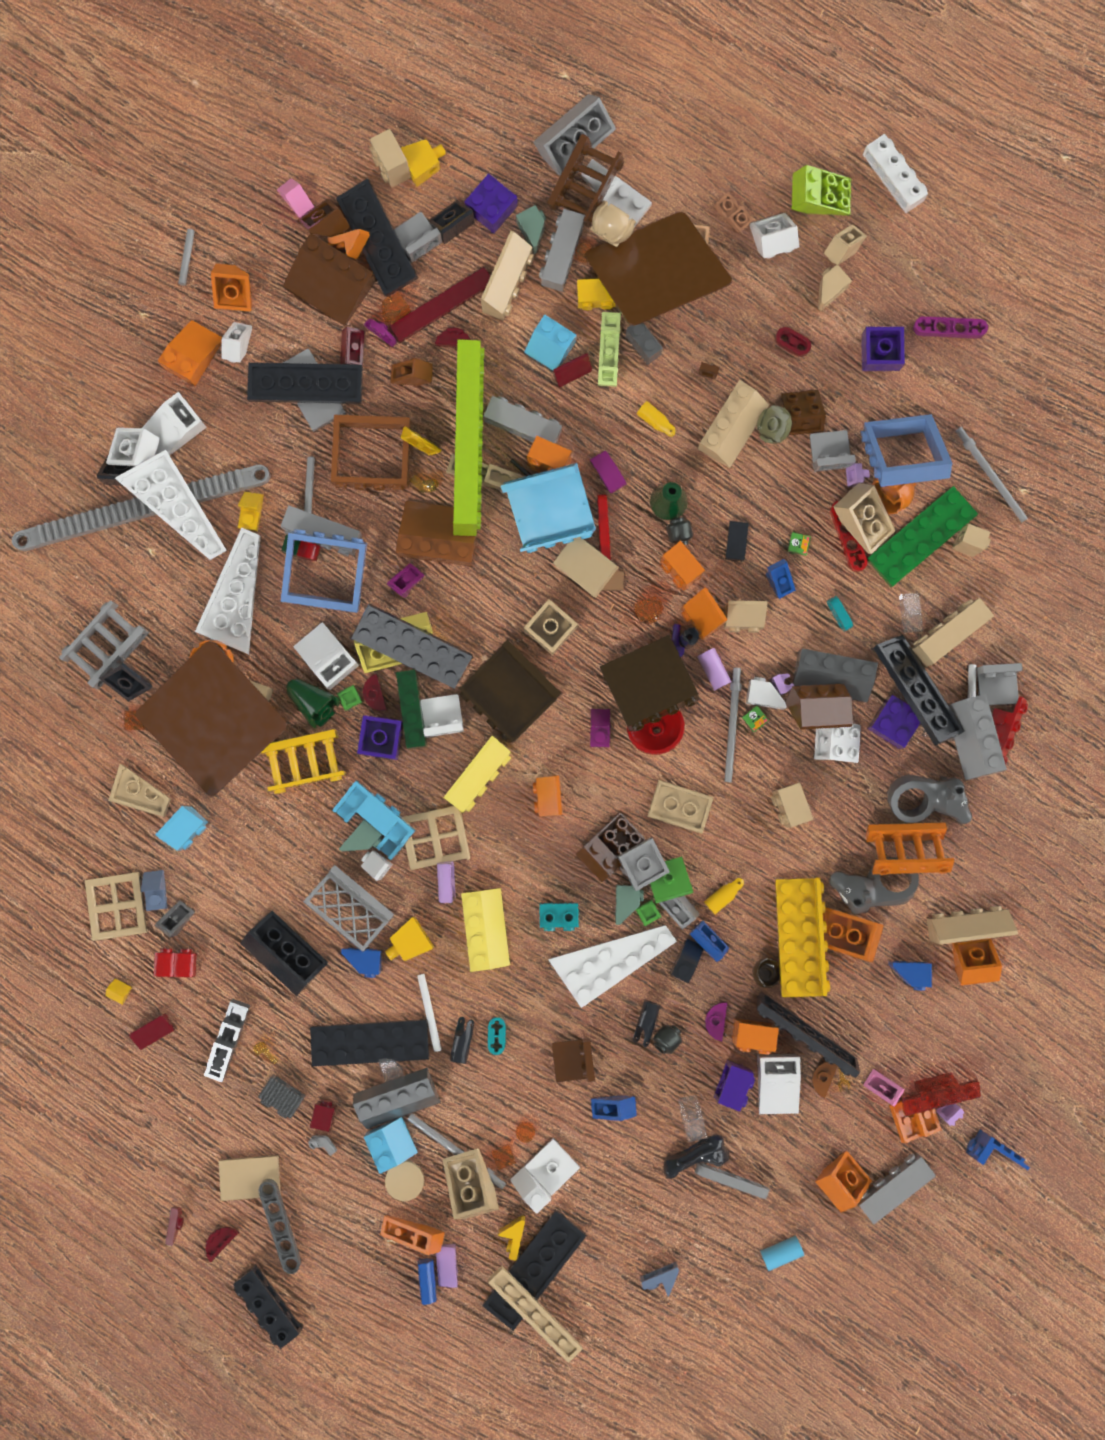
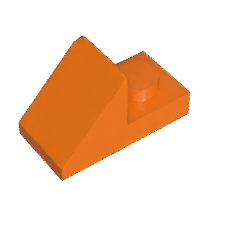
M357 229L327 239L329 245L337 250H346L348 257L357 259L370 235L367 231Z

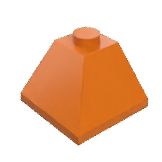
M216 263L211 271L214 308L252 311L249 274L235 265Z

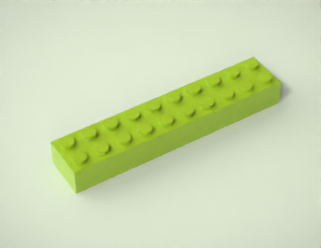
M458 340L453 535L477 536V530H481V512H477L481 511L484 348H480L481 340Z

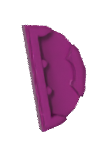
M369 318L366 320L364 326L391 347L395 346L397 341L387 331L388 327L381 321L377 323Z
M720 1002L712 1006L707 1011L705 1017V1027L708 1033L715 1040L721 1042L723 1040L727 1002Z

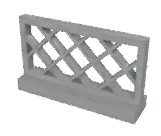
M336 865L331 868L329 873L303 901V903L362 952L394 916L391 911ZM329 879L336 884V891L325 892L324 884ZM347 893L350 895L351 903L340 904L339 894ZM336 894L337 904L326 905L325 895ZM323 895V906H315L310 900L314 896ZM362 905L365 908L366 916L355 917L354 906ZM351 906L352 917L341 918L340 907ZM326 908H338V918L330 919L326 915ZM369 918H377L382 924L379 928L369 929ZM366 919L367 929L356 930L355 920ZM352 920L353 931H344L341 928V921ZM367 932L368 940L362 946L356 941V933Z

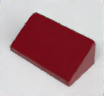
M346 327L342 330L340 364L363 366L364 330Z
M585 353L553 370V376L559 387L592 371L588 354Z
M165 1013L130 1033L129 1037L142 1050L175 1031Z

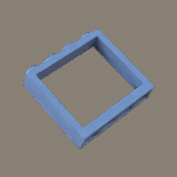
M932 414L864 423V429L861 431V441L865 443V452L870 456V466L874 467V476L878 478L881 487L950 478L953 463ZM923 432L935 462L895 467L886 466L876 438Z
M294 529V531L289 532L281 602L357 613L360 607L368 542H363V539L352 537L351 540L344 539L343 535L337 534L327 537L323 532L314 531L313 534L305 533L306 530ZM295 540L359 549L353 601L289 592Z

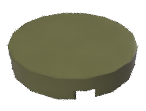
M773 405L762 411L758 418L757 430L760 433V438L765 443L778 444L787 438L792 426L788 410L784 407Z

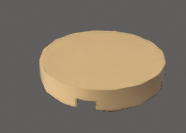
M409 1160L389 1169L385 1177V1187L388 1193L399 1201H410L416 1198L421 1193L424 1185L422 1169Z

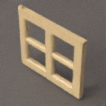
M455 806L402 817L408 824L428 820L431 836L414 840L411 836L405 843L410 870L437 865L439 862L461 859L470 860L462 814ZM454 814L457 830L439 834L435 818ZM458 835L461 852L443 856L440 839ZM432 841L435 858L417 861L414 844Z
M139 872L85 880L92 941L148 932ZM132 881L134 900L118 902L116 883ZM110 884L113 903L96 905L94 887ZM136 908L138 926L122 929L119 910ZM114 911L116 930L100 932L98 913Z

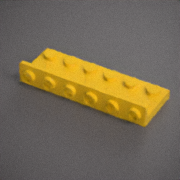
M820 877L813 879H776L775 894L781 997L827 996V992H830V982L826 980V972H829L828 960H825L828 944L827 941H824V933H826L827 926L826 921H823L825 902L822 901L821 894H824V883L821 882Z

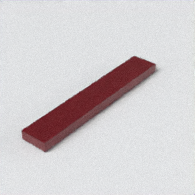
M485 267L479 269L389 326L399 343H402L483 292L491 276Z

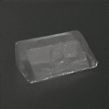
M901 594L899 597L904 633L922 632L923 624L919 594Z

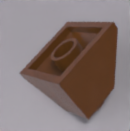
M328 199L297 220L308 232L328 237L346 233L347 229L350 228L340 209Z

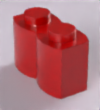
M161 948L160 952L155 953L154 976L195 977L197 953H192V949H180V952H172L171 948Z

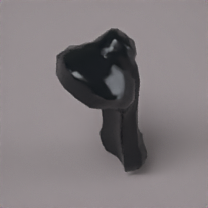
M713 1134L701 1139L684 1151L667 1156L664 1159L663 1166L665 1177L667 1179L676 1178L681 1171L700 1162L711 1163L717 1167L728 1162L729 1151L724 1146L723 1137Z

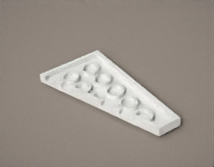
M166 450L115 478L209 560L227 551Z
M241 528L195 632L213 640H218L229 647L249 655L260 535Z
M663 925L548 960L582 1008L677 941L667 926Z

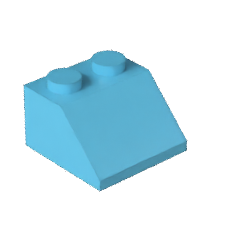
M544 315L535 328L524 353L553 371L561 366L575 345L576 334Z
M181 806L155 835L177 851L187 850L193 843L192 839L205 831V825L208 821L193 807Z
M399 1117L366 1132L364 1136L379 1174L398 1166L418 1153L403 1117Z

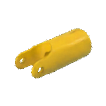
M648 401L638 410L637 415L655 430L664 432L669 437L675 435V427L669 423V420L662 412Z
M737 878L732 883L723 885L704 901L714 915L734 900L737 892L744 885L743 879Z

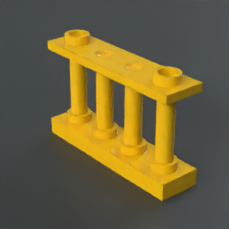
M333 729L270 743L261 752V754H266L269 757L275 785L267 787L268 791L280 794L286 792V788L330 779L331 782L342 780V776L346 775V771H338L333 747L334 739L339 738L337 730ZM323 742L325 744L330 774L321 776L319 774L314 750L315 743ZM304 746V749L306 748L312 778L301 780L295 753L296 747ZM282 750L288 753L293 782L282 784L276 756L278 755L277 751Z

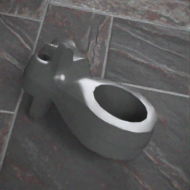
M904 775L897 778L887 791V801L892 812L904 823L920 822L934 811L953 817L960 824H967L972 819L964 784L956 777L948 779L946 776H940L939 781L916 775ZM909 789L922 790L924 792V799L917 808L904 810L898 807V799L903 792Z
M889 856L886 857V860H898V858ZM873 867L870 869L867 877L848 875L842 871H835L829 879L831 887L839 893L843 902L856 915L865 914L869 911V908L875 906L904 905L914 897L919 886L918 873H905L904 875L909 881V887L901 892H892L882 885L880 874L872 873Z

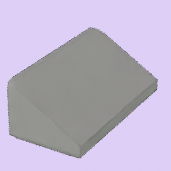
M685 896L659 903L682 930L699 916V912Z

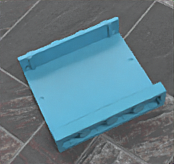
M577 463L504 482L501 485L502 492H507L523 546L520 548V552L527 551V553L537 551L538 547L542 546L551 548L556 545L555 543L561 541L563 544L574 541L573 538L577 537L586 539L591 537L596 530Z

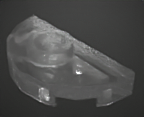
M387 1058L379 1059V1065L385 1082L404 1076L403 1069L396 1061Z

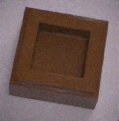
M701 362L698 374L716 379L720 367Z

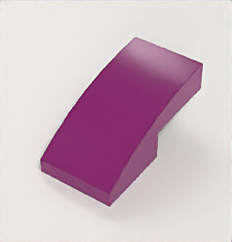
M606 450L590 459L591 465L610 494L627 485Z

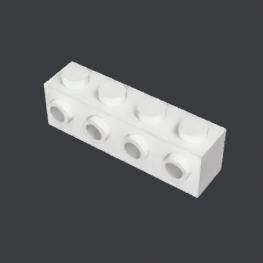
M884 134L866 146L863 156L905 213L924 202L928 195L926 186L920 183L915 171L909 168L904 156L896 150L890 138Z

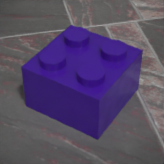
M489 173L464 201L465 205L472 209L474 218L494 234L518 206L517 196Z
M866 327L861 334L862 371H900L905 364L904 327Z
M890 695L885 699L867 729L896 748L903 749L910 741L920 722L908 704L894 695Z
M363 715L357 754L398 760L403 722Z
M727 1060L714 1094L717 1103L739 1112L742 1107L745 1108L748 1102V1096H746L748 1089H752L755 1082L754 1073L746 1066Z

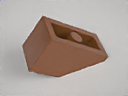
M417 358L391 365L390 383L416 386L431 383L433 364Z

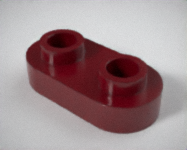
M782 327L776 333L775 342L781 348L797 357H804L809 353L811 342L805 336L788 327ZM781 337H787V341H783ZM797 346H802L804 350H799Z

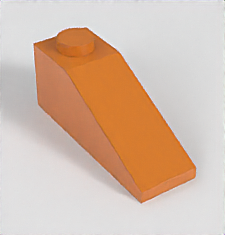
M388 1215L384 1216L380 1236L426 1255L441 1251L445 1232L431 1226Z

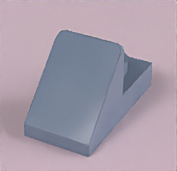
M164 870L144 872L141 892H145L146 911L168 908Z
M674 1262L640 1276L643 1289L653 1290L660 1283H663L669 1297L679 1273L678 1265Z

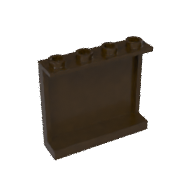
M670 635L600 666L602 675L608 684L629 732L639 731L644 728V725L650 722L656 723L667 714L674 715L679 712V709L685 706L691 707L700 700L699 694Z
M508 640L462 687L458 688L461 691L459 695L466 702L470 700L475 705L472 708L480 716L484 714L488 718L486 722L493 729L497 727L502 732L500 736L507 743L509 741L514 743L562 695Z

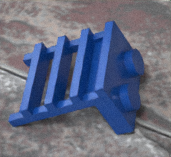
M981 1129L976 1137L971 1139L967 1145L966 1153L982 1165L985 1164L993 1149H996L1026 1170L1030 1169L1024 1163L1026 1159Z

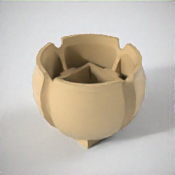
M603 201L593 214L590 230L604 241L617 247L619 243L626 241L631 236L636 221L634 219L629 220L630 216L611 203L608 206V202Z

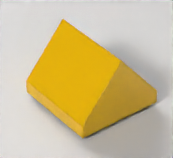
M115 978L107 987L105 996L123 1005L132 987Z

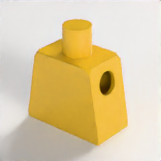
M428 140L400 147L408 161L410 175L416 187L440 170L438 159L446 155L442 144L431 148Z
M414 916L390 937L393 946L385 950V953L390 960L400 955L406 961L433 949L434 945Z

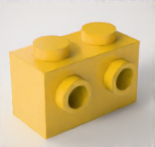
M599 279L577 280L578 309L592 310L593 308L608 310L615 307L614 301Z

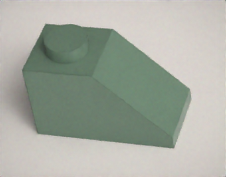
M536 205L516 215V224L527 243L532 246L533 254L538 252L545 229L544 221L546 220L543 211L538 210Z
M364 819L339 850L343 852L367 850L373 847L376 849L383 840L381 838L383 834Z
M616 885V925H620L640 906V901H643L644 898L643 890L635 891L632 885Z

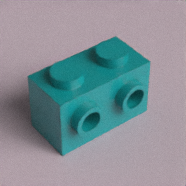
M578 903L539 904L540 928H544V931H555V928L563 927V931H575V927H579Z

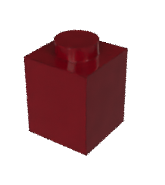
M327 1099L318 1101L314 1107L310 1128L329 1132L332 1129L337 1105Z

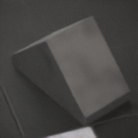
M179 901L155 923V926L168 937L177 936L195 912L182 901Z

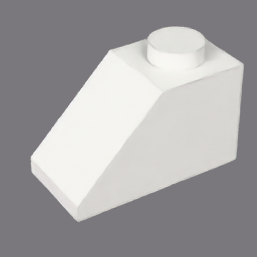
M233 322L222 337V359L233 363L241 362L247 352L252 331L251 325Z
M754 677V680L751 679L749 681L746 704L786 709L785 701L770 682H765V678Z
M375 850L371 853L368 851L361 860L364 862L361 867L376 881L382 880L393 865Z
M525 1166L510 1179L522 1199L536 1214L551 1201L550 1193Z

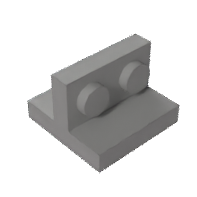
M651 837L617 856L622 865L619 867L620 870L628 877L635 891L670 872Z

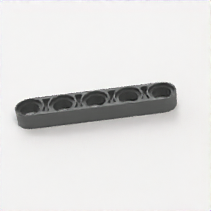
M265 1179L259 1186V1196L282 1268L286 1273L294 1274L301 1265L300 1254L278 1185L273 1179ZM264 1185H271L274 1191L271 1194L265 1193L263 1190ZM269 1204H278L279 1211H270ZM283 1222L285 1229L278 1231L275 1228V1223ZM281 1241H289L291 1248L283 1249L280 1244ZM294 1259L297 1262V1266L290 1268L287 1266L286 1261Z

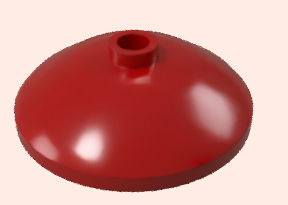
M679 710L674 715L667 714L656 723L650 722L644 725V728L639 731L629 732L627 727V733L631 743L641 752L650 755H661L673 750L680 743L685 731V722ZM660 729V732L654 733V730Z

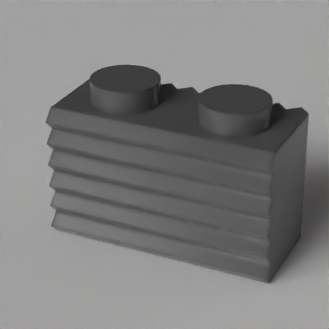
M644 323L634 326L630 325L627 328L625 338L630 341V344H633L632 347H635L634 350H637L639 356H642L641 359H644L643 362H646V365H649L662 355L663 347Z
M276 1075L270 1077L258 1096L264 1106L269 1108L272 1106L278 1110V1115L290 1119L306 1097V1095Z

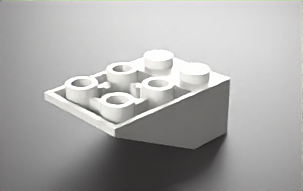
M177 392L160 406L142 428L160 438L155 454L157 455L166 450L170 456L207 427L182 395Z
M323 622L293 646L321 682L330 690L359 666Z
M757 1054L759 1114L799 1113L800 1057L797 1054Z

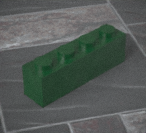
M417 671L396 672L406 749L412 750L428 747L423 730L425 727Z

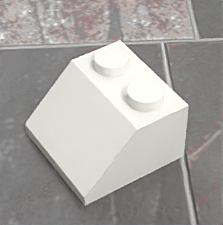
M786 213L749 224L757 250L763 258H773L776 254L789 253L799 248L797 225Z
M116 428L106 463L108 465L137 466L155 456L160 438L143 428Z

